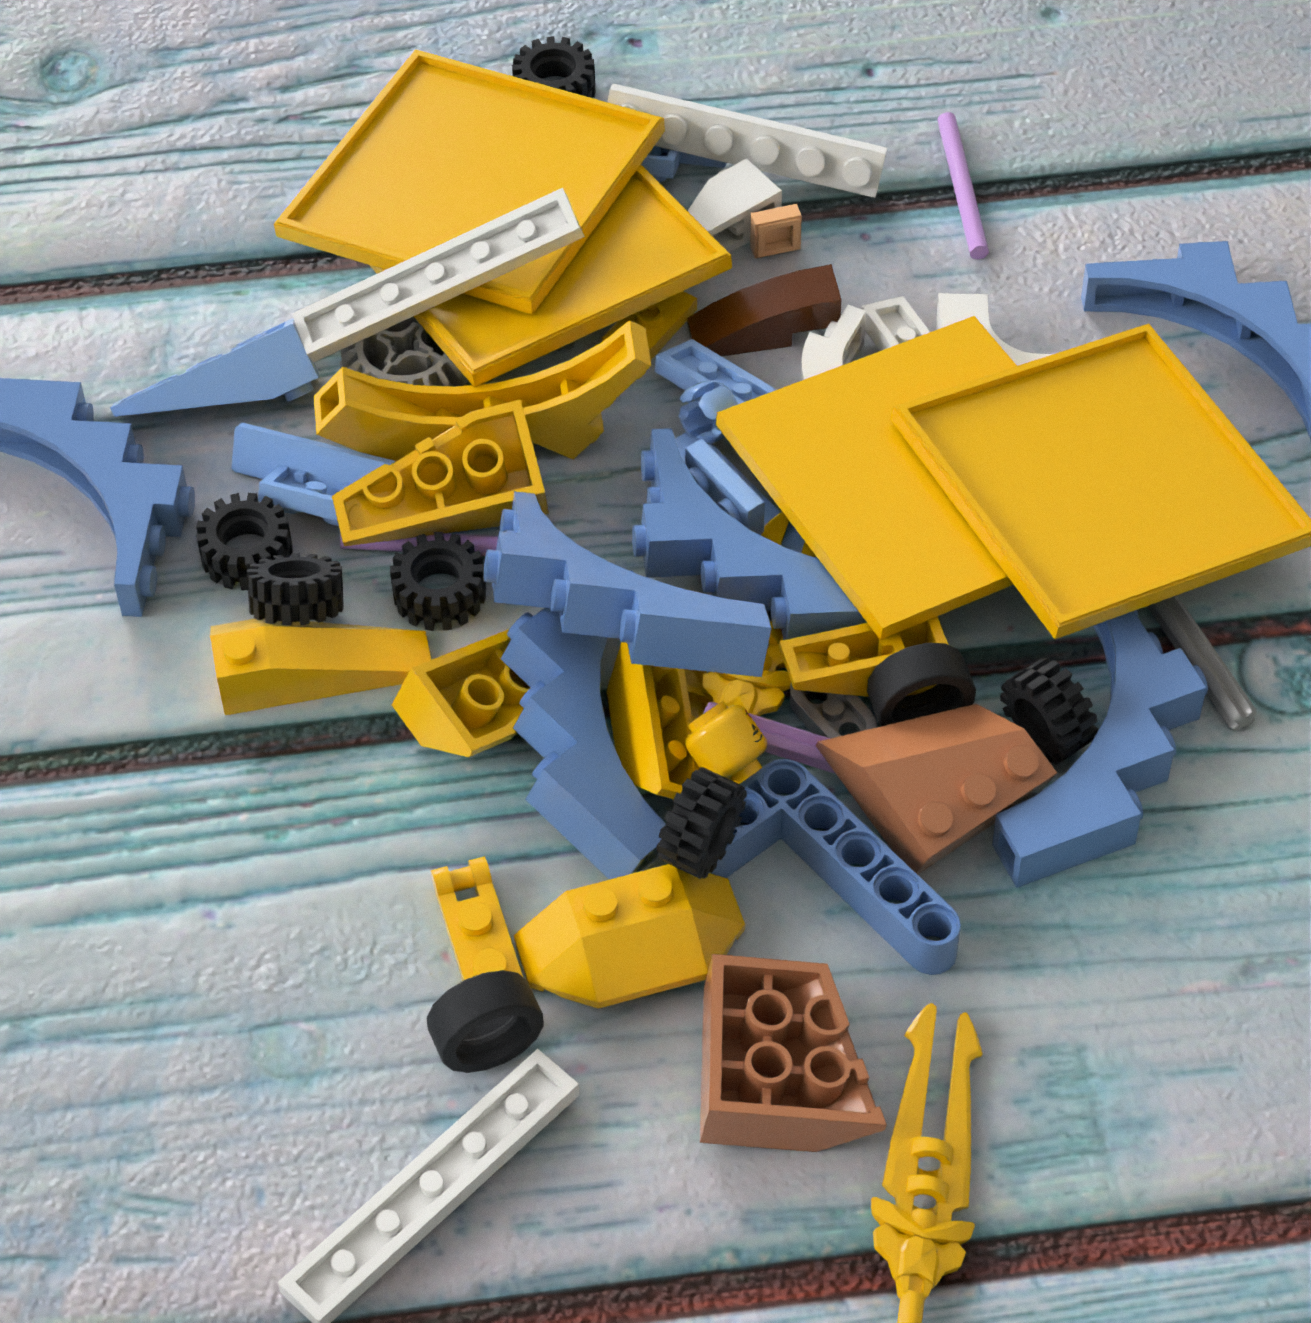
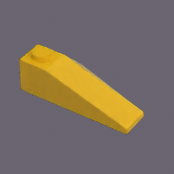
M521 399L469 412L456 420L457 425L432 440L430 437L416 444L415 450L391 465L383 464L332 495L344 546L414 538L422 534L428 536L434 535V532L452 533L499 527L503 509L512 510L514 491L534 493L542 512L545 515L549 514L545 489Z
M249 619L210 626L216 677L225 715L403 684L412 667L431 660L426 631L326 622L318 623L310 621L308 625L292 622L291 626L282 625V621H277L274 624L265 623V619Z
M509 629L410 669L392 703V707L421 746L471 757L511 740L517 734L513 726L524 709L519 702L530 687L501 660L504 651L511 641L507 636Z

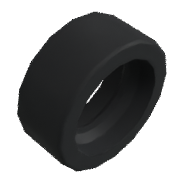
M923 643L902 649L877 665L868 678L867 693L878 723L881 726L973 705L976 687L965 659L957 648L945 643ZM936 685L920 694L907 696L920 688Z
M505 970L486 972L463 980L447 990L432 1005L426 1018L428 1031L443 1064L452 1071L464 1073L488 1070L510 1061L523 1053L537 1040L544 1027L543 1013L528 981L519 973Z

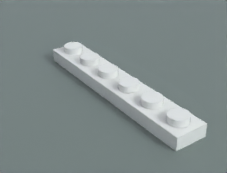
M612 84L609 90L608 103L664 118L665 132L655 144L657 147L734 165L747 158L763 172L876 198L887 152L886 147L618 84Z
M560 188L292 313L306 354L314 363L585 236L567 194L563 188Z
M539 1049L535 1050L278 1281L280 1293L312 1323H331L580 1096L579 1084Z

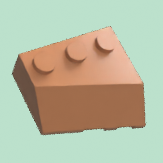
M978 704L818 741L815 745L891 850L917 875L993 825L996 814L1040 793L1057 774L1054 767L1024 728Z
M712 954L703 993L700 1143L819 1152L886 1129L887 1124L880 1106L876 1107L868 1086L869 1075L862 1058L858 1059L848 1031L850 1023L828 964Z

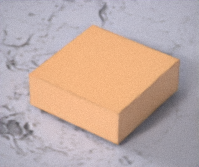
M797 204L751 213L750 248L754 258L801 249L802 215Z

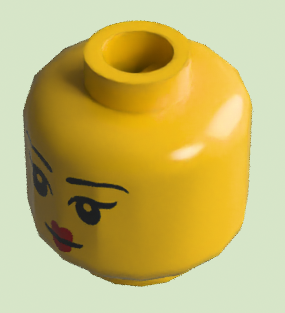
M721 701L687 725L691 733L685 740V746L699 768L704 767L727 779L730 778L738 784L763 768L757 758L765 752L767 740L743 706L732 705L727 707L724 701Z

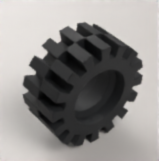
M551 36L546 37L547 43L541 44L539 39L531 41L532 49L524 45L520 48V55L515 54L512 65L514 77L590 98L595 97L594 59H592V53L589 49L583 51L582 43L577 41L573 46H570V38L562 37L561 43H555V37ZM551 76L565 77L564 79L555 81L543 79Z
M239 493L231 494L232 503L225 504L222 498L214 502L216 512L206 508L202 513L203 521L198 520L196 525V539L202 567L205 573L209 572L212 581L217 584L222 579L224 587L233 590L235 582H240L241 591L248 590L247 569H249L251 564H259V560L264 558L273 560V556L283 555L284 558H288L293 554L288 518L284 514V509L279 504L274 507L273 499L267 496L259 503L257 493H248L247 500L240 501ZM254 534L263 537L261 542L249 548L236 549L226 546L230 540L240 535Z
M434 532L435 540L427 541L425 534L416 536L417 546H414L408 540L402 545L403 554L396 552L393 557V566H390L394 604L397 605L398 613L401 617L404 618L408 615L409 623L415 627L418 626L421 620H424L425 630L434 631L435 623H442L443 631L452 630L451 621L455 619L460 626L468 623V613L476 617L480 612V603H485L486 582H484L483 558L480 551L475 552L474 544L467 540L461 545L460 535L454 533L451 534L449 541L444 540L443 532ZM434 574H449L458 578L454 584L442 589H429L419 585L421 580Z
M300 553L291 554V557L284 558L283 555L273 556V560L261 559L259 564L253 563L247 569L249 613L254 615V618L257 620L265 619V623L269 624L282 621V625L291 626L292 622L308 625L310 620H315L319 623L326 621V616L334 618L338 616V612H342L344 609L342 566H340L337 560L332 561L330 557L324 556L318 559L317 554H308L306 557H300Z
M1041 658L1002 684L1001 689L1003 692L1000 694V701L1007 705L1002 708L1005 716L1011 717L1013 723L1027 731L1050 763L1059 764L1093 741L1094 736L1098 732V728L1094 724L1098 720L1097 715L1089 711V708L1093 706L1090 698H1083L1080 693L1084 690L1079 681L1075 684L1071 681L1072 673L1066 668L1060 671L1059 663L1054 660L1049 662L1047 658Z
M700 767L699 770L696 769L692 772L691 779L687 778L682 784L681 794L677 793L672 801L674 806L671 811H667L664 818L667 823L660 829L659 838L661 840L657 844L658 859L699 879L708 877L709 872L712 873L716 869L718 859L722 860L725 856V848L728 843H732L735 837L733 832L741 823L742 817L739 815L745 810L746 805L744 801L747 796V791L744 790L745 787L704 767Z

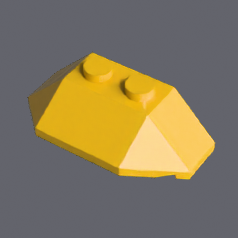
M621 642L606 690L616 752L623 768L635 786L653 794L674 799L677 793L681 794L682 784L687 778L691 779L692 772L700 769L686 749L685 740L691 733L687 725L703 715L705 707L711 702L702 693L703 674H706L707 671L631 664L628 644Z
M667 864L567 890L513 936L530 988L542 992L545 989L562 998L599 1009L706 980L712 954L727 955L735 940H738L745 931V922L728 878L709 873L708 877L699 879Z

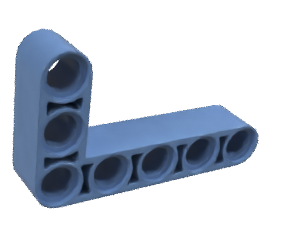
M776 759L740 783V785L745 787L744 790L747 791V796L744 799L746 802L745 810L739 816L742 817L741 823L749 825L735 828L733 832L735 837L732 843L727 844L725 856L722 860L718 859L717 867L711 874L727 878L782 839L913 968L921 973L936 975L948 971L955 964L961 928L960 918L955 910L803 765L790 759ZM786 793V794H790V795L781 796V795H777V794ZM814 828H823V829H827V831H817V830H813V829H814ZM858 863V864H863V865H865V866H864V867H854V866H850V864ZM896 899L904 903L893 904L889 903L887 900ZM926 936H936V937H939V938H941V939H943V940H941V941H931V940H927V939L924 938V937H926Z

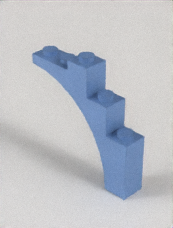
M1228 241L1179 244L1177 258L1085 264L1081 293L1084 311L1126 312L1162 318L1197 329L1230 345L1259 365L1284 390L1302 417L1311 440V323L1298 324L1287 281L1238 283Z
M0 378V452L35 462L65 478L91 500L109 524L116 540L117 560L114 587L122 616L143 617L147 597H153L156 592L157 570L154 566L156 556H163L166 536L181 537L185 517H192L194 513L195 491L192 486H187L183 465L144 463L143 446L136 444L131 423L94 421L93 405L86 403L81 382Z
M672 428L651 430L650 450H642L641 474L642 480L651 481L652 487L647 488V503L643 504L641 525H633L632 529L634 557L643 556L647 578L701 575L704 593L711 592L712 596L765 604L766 611H771L772 626L774 629L782 630L783 640L867 623L818 558L787 549L751 531L722 510L697 484L680 456Z
M514 491L512 510L503 509L496 550L487 549L483 578L484 582H492L494 602L551 608L552 612H559L562 633L618 638L620 642L628 644L631 664L762 677L771 632L765 604L721 598L678 588L641 576L610 563L579 546L558 530L542 512L534 493Z
M544 608L534 616L530 612H526L516 620L507 632V636L511 641L501 657V660L530 687L519 702L524 709L513 729L544 758L532 773V776L537 780L525 800L608 879L644 871L657 858L659 853L657 851V844L661 840L659 838L660 829L666 823L644 800L623 768L607 730L600 696L601 660L608 637L562 633L559 612H552L551 608Z
M1137 610L1093 626L1103 645L1110 675V705L1107 715L1089 748L1063 776L1040 793L996 814L992 846L1016 888L1135 845L1140 820L1143 819L1142 804L1136 792L1168 781L1172 760L1176 755L1175 742L1169 730L1200 719L1204 697L1208 692L1204 673L1199 666H1192L1181 648L1163 654L1158 638L1154 633L1146 631L1138 618Z

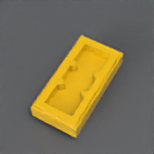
M682 291L621 319L602 337V342L630 320L646 328L650 359L652 360L687 322V318L697 311V298Z

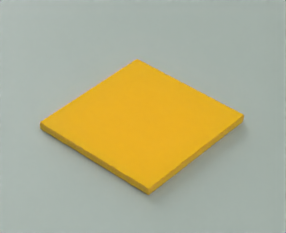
M415 49L274 223L276 237L386 270L563 188L585 237L463 293L533 315L665 132L664 118Z
M640 165L533 315L470 295L460 294L413 317L474 387H477L732 269L731 254ZM371 266L377 274L384 271V269Z
M975 316L717 412L716 426L880 640L1014 585L890 419L892 408L895 405L1017 366Z
M1149 323L895 405L892 408L891 421L1054 639L1311 547V518Z

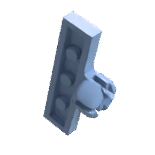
M693 339L656 355L655 372L674 383L677 387L685 390L680 395V400L682 403L688 402V404L682 406L679 413V419L683 428L690 437L697 438V440L702 438L707 444L715 443L725 438L716 426L717 412L777 390Z

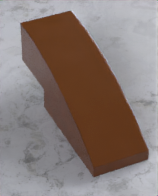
M832 264L773 277L740 289L709 304L687 318L690 338L720 356L792 347V333L826 329L831 321L838 322L841 317L842 299Z

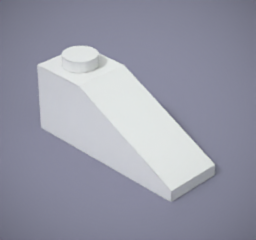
M746 158L730 168L723 169L717 175L710 178L688 209V212L731 253L750 242L751 213L782 207V190Z

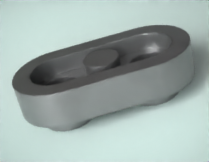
M791 683V708L812 733L827 738H835L877 728L874 714L858 696L794 690ZM820 699L824 702L820 704L811 703L810 700Z

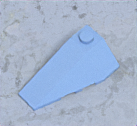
M292 318L236 344L230 352L224 355L221 353L209 357L188 368L187 372L181 375L175 374L114 403L110 409L114 417L269 400L283 394L287 402L314 390L311 381L319 378V372L315 363L306 354L296 324Z

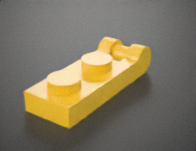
M485 856L468 860L469 866L449 871L448 867L445 866L430 870L435 894L462 981L482 973L500 970L516 972L523 977ZM474 887L477 897L457 901L455 892Z

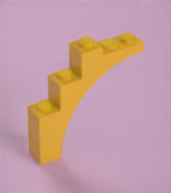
M629 320L603 342L569 361L535 374L496 383L481 384L477 387L473 385L456 387L412 385L378 379L342 367L314 395L316 435L358 452L397 461L414 451L416 444L428 437L432 440L457 425L456 420L469 412L521 399L532 442L570 459H575L604 432L601 412L610 407L619 395L633 382L640 379L652 366L646 328Z

